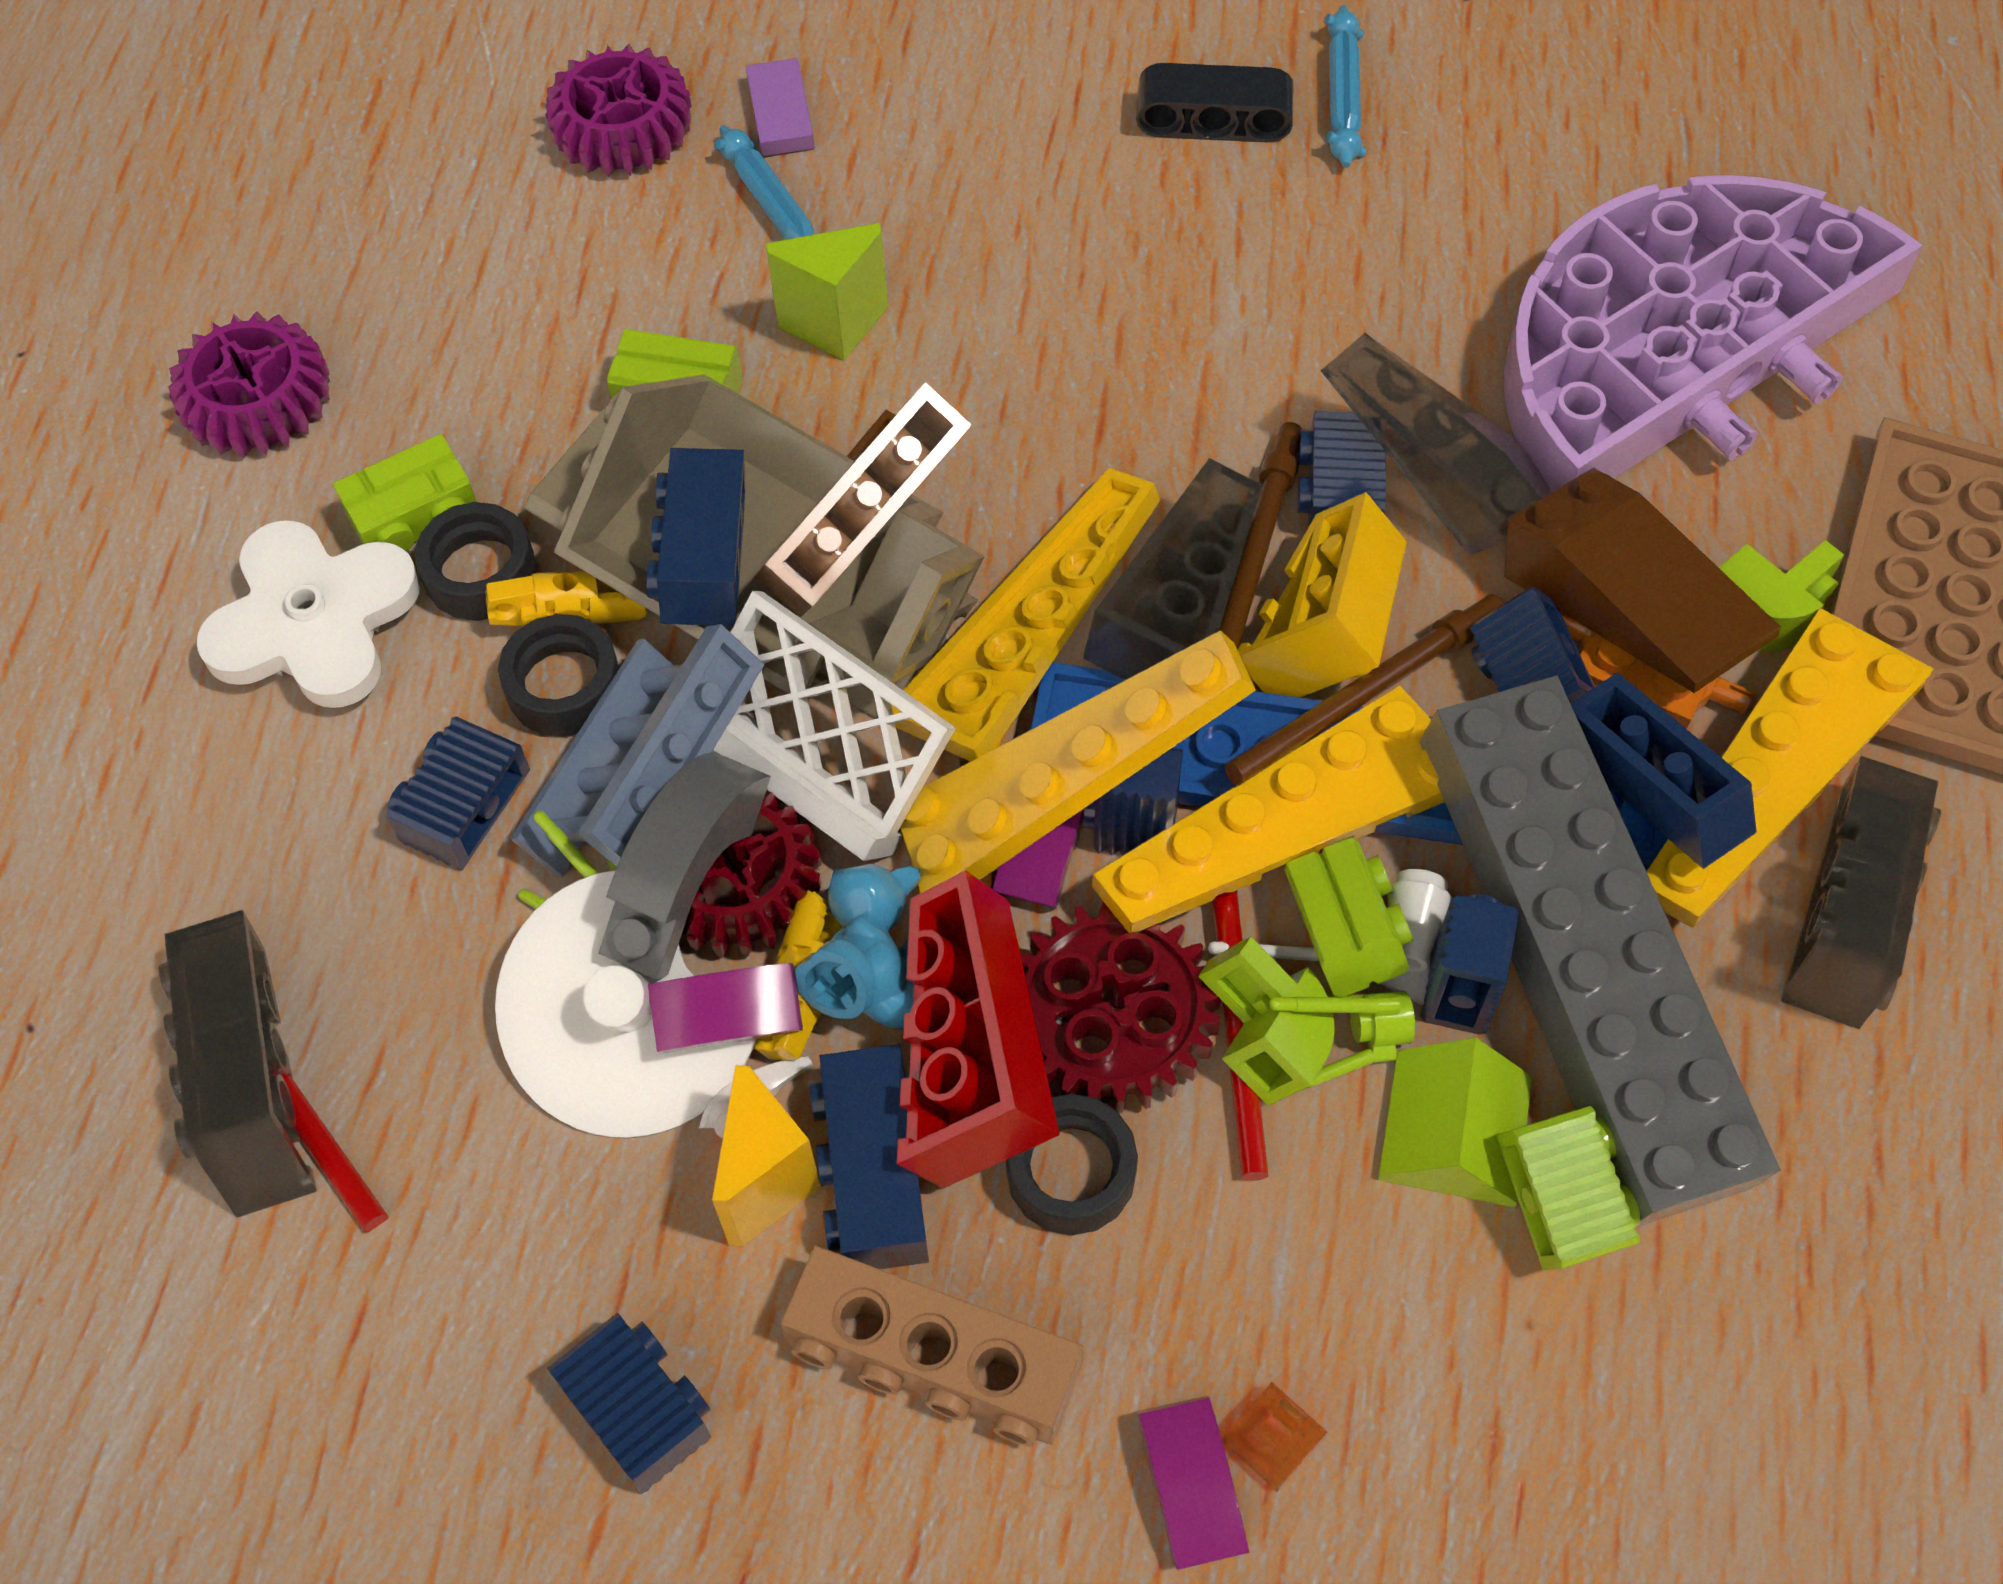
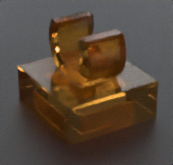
M1271 1382L1224 1434L1222 1442L1278 1492L1325 1439L1327 1431Z

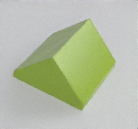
M880 223L765 243L779 329L843 361L849 356L888 309Z
M1476 1037L1398 1050L1393 1072L1378 1180L1515 1208L1518 1198L1496 1135L1527 1125L1532 1076Z

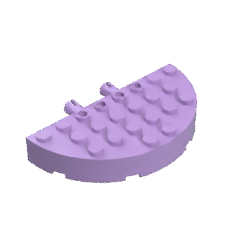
M1734 175L1689 177L1686 186L1659 190L1656 183L1617 196L1592 209L1571 224L1554 240L1547 249L1543 261L1537 267L1534 274H1531L1519 305L1508 346L1504 370V396L1508 419L1516 443L1528 467L1544 490L1550 494L1593 467L1610 475L1612 478H1616L1694 427L1702 435L1706 436L1729 461H1734L1737 459L1738 454L1740 456L1743 455L1752 446L1758 436V432L1751 428L1743 419H1740L1727 405L1778 372L1794 383L1815 405L1820 404L1823 398L1825 400L1829 398L1841 384L1843 376L1828 363L1824 362L1812 349L1901 292L1923 245L1896 225L1861 206H1858L1854 213L1824 201L1823 199L1826 195L1824 191L1787 181Z

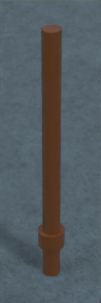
M1286 422L1281 425L1274 450L1267 454L1259 475L1262 489L1218 631L1221 630L1235 643L1237 650L1241 642L1285 492L1293 488L1299 469L1296 455L1302 427L1294 422Z
M1489 594L1464 611L1456 609L1449 612L1433 623L1430 633L1380 664L1378 668L1361 676L1226 763L1224 767L1226 776L1233 784L1237 786L1242 785L1444 652L1455 653L1474 641V634L1469 629L1470 625L1503 605L1502 600L1495 594Z

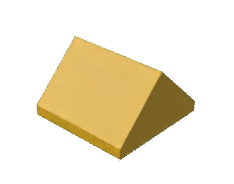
M735 1065L712 1201L729 1246L743 1247L821 1188L810 1141L750 1066Z

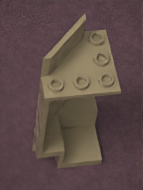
M703 374L622 387L621 391L612 397L605 408L530 493L524 509L562 532L554 550L555 554L660 616L658 598L647 597L646 583L648 560H659L660 554L652 552V517L664 515V509H657L656 505L657 473H668L670 448L744 450L746 498L737 619L752 591H763L797 615L754 576L850 469L855 461ZM912 494L815 605L800 617L902 690L909 684L912 676L916 677L946 644L947 638L945 636L954 618L959 615L966 617L978 602V599L967 592L985 557L937 529L936 526L943 512ZM763 614L754 630L758 655L782 649L776 622ZM674 624L697 639L700 638L707 626H713ZM724 626V627H725L729 632H731V630L733 629L734 626ZM795 636L796 645L804 643ZM816 650L798 654L806 689L830 683L823 655ZM784 658L764 663L765 665L762 669L763 679L790 694ZM843 670L844 680L852 678L851 675ZM864 684L846 688L851 705L874 719L879 718L874 694L871 689Z

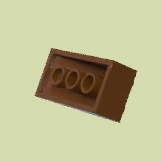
M1594 467L1508 519L1505 578L1525 590L1534 586L1553 599L1559 611L1693 693L1779 636L1781 626L1643 495Z

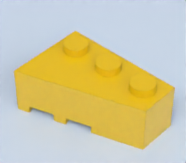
M1367 492L1315 515L1284 569V572L1290 577L1289 583L1278 602L1274 598L1267 599L1259 612L1265 624L1252 645L1249 642L1241 643L1238 649L1240 657L1250 678L1264 693L1300 698L1349 678H1359L1379 667L1407 541Z

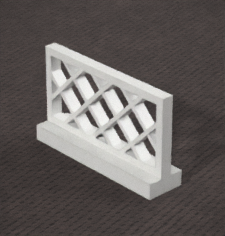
M752 591L730 633L763 663L784 658L791 693L768 699L761 670L750 688L753 703L739 706L713 750L770 775L771 778L767 787L769 792H772L773 795L788 806L793 805L796 812L861 860L867 861L893 856L903 839V834L899 828L956 727L763 591ZM765 614L777 624L782 649L758 655L754 630L761 616ZM795 636L804 643L796 645ZM816 650L825 658L830 683L806 689L798 654ZM843 670L851 675L852 678L844 680ZM864 684L873 691L879 718L854 724L846 688ZM832 692L839 728L815 734L808 698ZM793 702L800 738L784 741L775 734L770 707ZM891 704L902 712L893 714ZM755 711L756 720L747 713ZM913 719L929 730L931 734L919 756L903 759L895 723ZM881 727L888 763L863 769L856 732ZM841 736L848 773L832 776L822 768L817 742ZM802 746L804 754L794 747ZM912 766L910 772L906 777L904 767ZM890 771L895 798L885 814L870 803L865 777ZM850 780L852 789L842 782Z

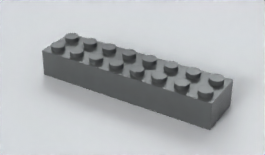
M1558 676L1436 710L1420 740L1423 750H1426L1439 777L1438 787L1484 895L1494 897L1503 905L1512 906L1519 911L1511 959L1575 1110L1591 1106L1596 1112V1118H1602L1613 1134L1616 1155L1610 1161L1615 1166V1175L1620 1180V1186H1626L1635 1197L1640 1211L1639 1226L1751 1190L1781 1171Z

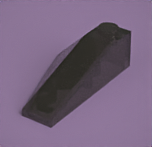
M1364 333L1320 370L1469 556L1507 537L1508 519L1548 495L1549 485L1515 437L1368 334Z

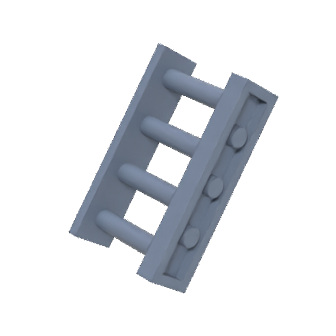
M722 624L707 626L684 664L673 665L645 639L637 640L510 839L556 877L564 876L571 862L535 822L533 818L534 813L540 810L548 815L579 850L584 842H587L617 867L633 832L652 801L684 765L698 756L713 751L765 664Z

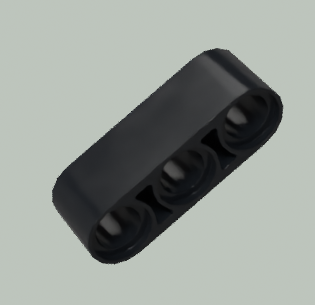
M1156 63L1146 67L1139 77L1137 125L1142 132L1158 138L1276 142L1285 138L1293 127V79L1287 72L1272 67Z

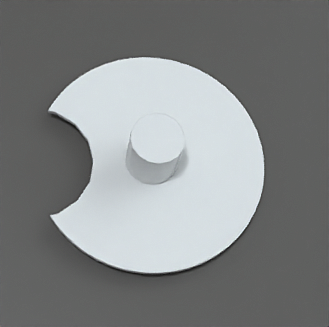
M613 870L586 877L561 889L548 898L526 920L514 937L505 955L496 989L495 1013L499 1041L504 1057L513 1075L533 1101L547 1113L576 1129L608 1137L632 1138L671 1130L702 1114L714 1096L722 1088L733 1082L735 1065H746L756 1039L743 1042L728 1041L669 1053L657 1052L648 984L694 975L686 967L679 944L669 974L658 980L598 954L615 901L606 897L616 871Z

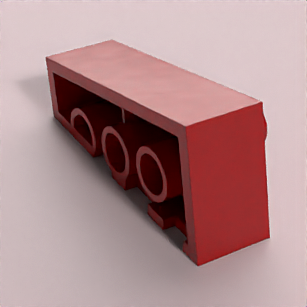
M965 870L910 899L906 979L914 984L911 1011L904 1014L903 1039L911 1044L909 1078L901 1079L900 1107L908 1112L906 1138L898 1139L897 1164L943 1189L1060 1135L1009 901Z

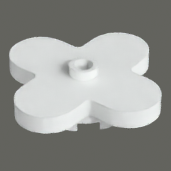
M277 521L259 528L245 541L239 557L241 570L251 589L250 593L217 609L203 622L197 635L199 655L210 673L225 683L235 685L250 684L275 673L284 676L285 672L294 676L302 693L317 705L337 708L360 701L373 690L381 674L380 657L372 642L374 631L378 633L381 625L406 613L413 606L419 595L420 579L411 557L399 546L387 542L366 543L332 557L326 553L315 531L303 523Z

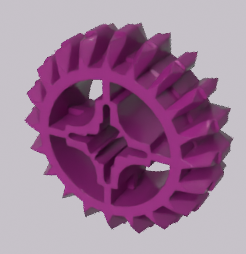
M607 44L606 51L597 55L587 50L584 61L568 60L567 72L555 73L554 85L547 88V112L545 116L548 128L551 130L553 142L557 145L559 151L565 153L571 164L581 162L588 173L602 167L608 177L616 169H625L631 176L633 167L640 165L652 170L654 159L670 160L672 148L683 147L684 133L690 131V108L692 104L690 93L686 90L684 78L681 76L679 68H673L670 65L667 56L656 58L650 47L639 53H635L630 44L622 51H613Z
M258 311L252 315L249 321H242L233 314L231 323L222 327L211 321V332L206 336L192 334L193 348L177 350L179 364L169 368L170 380L172 382L168 386L169 396L181 425L186 427L188 432H191L193 438L199 441L202 446L211 444L212 448H215L220 455L233 448L234 452H237L244 458L251 448L257 447L258 450L267 456L271 444L281 442L289 447L290 435L298 432L309 435L308 420L323 418L322 403L330 400V388L328 386L330 372L318 343L314 342L312 336H307L306 331L298 323L288 325L280 314L268 321Z

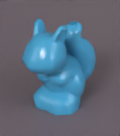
M866 864L833 871L828 889L827 903L832 915L843 928L834 934L830 941L824 943L816 952L811 953L795 968L797 990L812 1007L822 1014L836 1019H853L861 1013H865L883 1026L904 1030V1014L911 1011L914 984L906 979L908 939L899 949L889 932L896 926L903 915L906 896L916 887L921 879L920 869L907 866L889 871L878 865Z

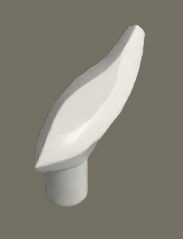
M809 1056L796 1060L776 1062L753 1071L772 1095L775 1096L786 1083L813 1068V1064ZM732 1082L722 1088L708 1103L699 1128H714L716 1134L723 1138Z

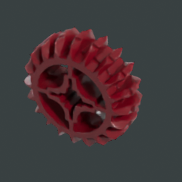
M772 792L763 799L752 835L728 846L707 872L695 895L682 935L687 934L689 946L693 947L696 952L711 940L713 951L720 958L724 956L730 944H738L741 954L748 957L753 948L751 942L761 938L765 945L774 949L777 943L775 931L778 928L786 931L794 916L793 910L797 901L806 897L808 890L819 893L822 884L820 873L817 872L822 865L820 850L813 845L815 839L811 827L808 824H800L799 813L795 811L793 805L780 810L779 801ZM723 858L728 860L733 870L736 869L743 876L745 885L741 884L736 873L732 874L730 869L725 866ZM784 867L777 883L765 895L759 897L761 887L769 880L775 878V871ZM719 905H731L733 907H719Z

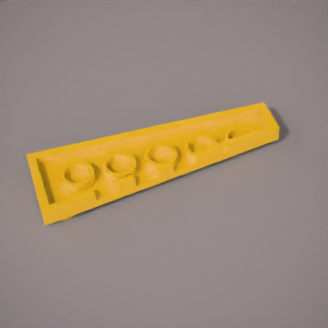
M1108 468L904 688L903 691L956 727L944 750L971 762L1000 746L1002 738L1158 505L1160 498L1155 483ZM891 704L893 714L902 712ZM913 719L895 723L897 729L924 741H927L931 734L929 730Z
M1820 608L1722 756V759L1752 783L1757 833L1705 869H1702L1668 839L1646 872L1664 912L1694 928L1749 870L1753 862L1779 839L1796 817L1821 795L1824 788L1838 773L1844 770L1859 755L1862 748L1879 731H1882L1922 689L1934 668Z
M1220 630L923 786L900 826L912 866L920 869L921 879L918 883L920 892L922 893L965 870L979 880L1256 691L1235 643Z
M1398 686L1292 751L1242 785L1235 786L1175 823L1169 829L1162 831L1093 874L1092 888L1128 933L1139 932L1206 904L1219 894L1234 892L1261 880L1263 873L1285 865L1288 861L1311 852L1319 854L1320 849L1348 837H1352L1355 840L1375 832L1377 825L1400 815L1406 814L1407 817L1442 804L1445 801L1437 784L1439 777L1426 750H1423L1420 744V740L1431 719L1401 686Z

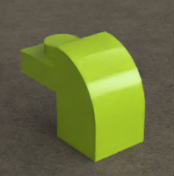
M1826 540L1786 574L1748 544L1744 545L1719 567L1781 626L1779 636L1758 651H1780L1795 646L1818 610L1824 607V603L1836 590L1839 583L1833 579V576L1844 554Z
M1251 936L1211 958L1198 977L1244 1023L1222 1060L1268 1106L1311 1086L1333 1046L1335 1031L1333 1013L1275 1011L1270 1008L1269 1001L1274 997H1328L1315 974L1309 967H1306L1289 976Z

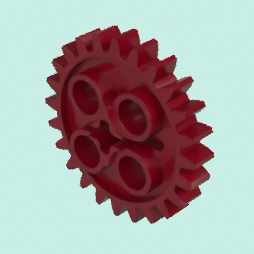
M1102 902L1099 918L1090 919L1081 905L1076 906L1075 924L1070 927L1057 916H1053L1051 918V939L1042 934L1032 932L1030 935V949L1034 955L1020 954L1048 1083L1051 1085L1056 1080H1061L1063 1082L1062 1095L1076 1094L1081 1090L1087 1092L1088 1097L1101 1100L1102 1096H1111L1115 1110L1123 1113L1126 1095L1135 1094L1145 1109L1151 1108L1152 1088L1157 1086L1163 1093L1172 1098L1176 1095L1177 1090L1175 1073L1192 1081L1197 1077L1198 1064L1194 1057L1209 1059L1211 1056L1213 1042L1207 1036L1218 1035L1221 1017L1212 1012L1220 1009L1221 999L1198 977L1206 966H1198L1202 961L1203 945L1198 943L1185 948L1181 947L1185 933V927L1182 924L1172 928L1167 933L1160 930L1161 923L1139 932L1128 933L1120 921L1114 917L1107 905ZM1126 960L1141 961L1149 969L1141 974H1129L1119 969L1118 965ZM1072 978L1079 980L1086 987L1078 993L1068 994L1059 991L1054 985L1063 979ZM1158 987H1166L1168 988L1169 992L1167 993L1155 989ZM1112 1000L1113 1005H1114L1117 1009H1122V1010L1113 1011L1111 1005H1110L1108 1002H1104V1001ZM1157 1017L1168 1022L1171 1029L1164 1033L1154 1034L1144 1030L1139 1023L1146 1018ZM1059 1018L1067 1020L1069 1022L1067 1024L1060 1025L1056 1022V1019ZM1093 1036L1105 1041L1108 1047L1099 1053H1087L1077 1048L1075 1044L1084 1037Z

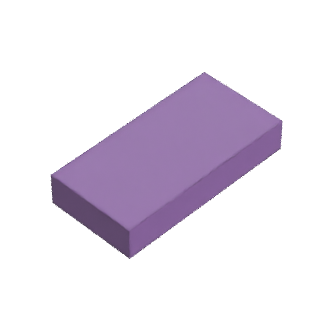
M798 58L746 65L761 155L768 156L815 149Z

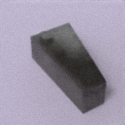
M1209 458L1094 611L1083 659L1125 681L1218 632L1263 485Z
M1860 756L1840 791L1780 1002L1856 1029L1862 1027L1875 1009L1881 1011L1887 1009L1895 992L1897 981L1902 975L1908 939L1913 924L1916 897L1927 871V863L1923 861L1926 845L1928 846L1931 842L1941 817V809L1934 807L1938 781Z
M243 909L164 934L167 962L159 964L158 971L164 992L172 1005V1012L165 1013L163 1021L168 1040L177 1054V1063L169 1066V1078L173 1092L178 1102L182 1105L183 1117L174 1120L175 1135L182 1154L186 1159L196 1157L236 1218L317 1192L313 1169L309 1165L306 1166L293 1143L301 1141L294 1127L296 1126L295 1108L282 1075L288 1074L292 1078L293 1076L289 1057L275 1026L280 1024L281 1020L266 950Z

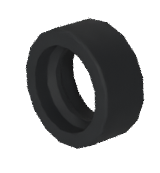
M471 502L449 508L435 516L420 533L415 548L417 570L428 596L438 609L457 619L474 621L488 619L485 593L487 583L531 576L532 573H537L535 554L527 529L513 512L497 504ZM483 540L495 541L508 546L511 550V557L504 567L485 580L471 583L457 582L446 578L442 573L443 565L451 554L468 543Z
M553 614L534 619L515 631L503 647L498 665L501 686L510 710L523 726L542 735L562 737L578 734L619 670L612 641L599 625L579 615ZM561 652L582 653L593 658L596 663L597 673L588 686L574 695L560 699H546L536 697L526 689L525 677L535 664L550 655Z
M1072 1093L1052 1097L1059 1130L1073 1128L1088 1131L1102 1139L1110 1150L1113 1164L1111 1177L1102 1191L1092 1198L1073 1202L1052 1198L1043 1192L1033 1179L1030 1165L1035 1148L1033 1147L1006 1160V1174L1010 1194L1024 1216L1046 1231L1066 1235L1097 1231L1116 1219L1132 1197L1138 1162L1133 1132L1118 1111L1097 1098Z

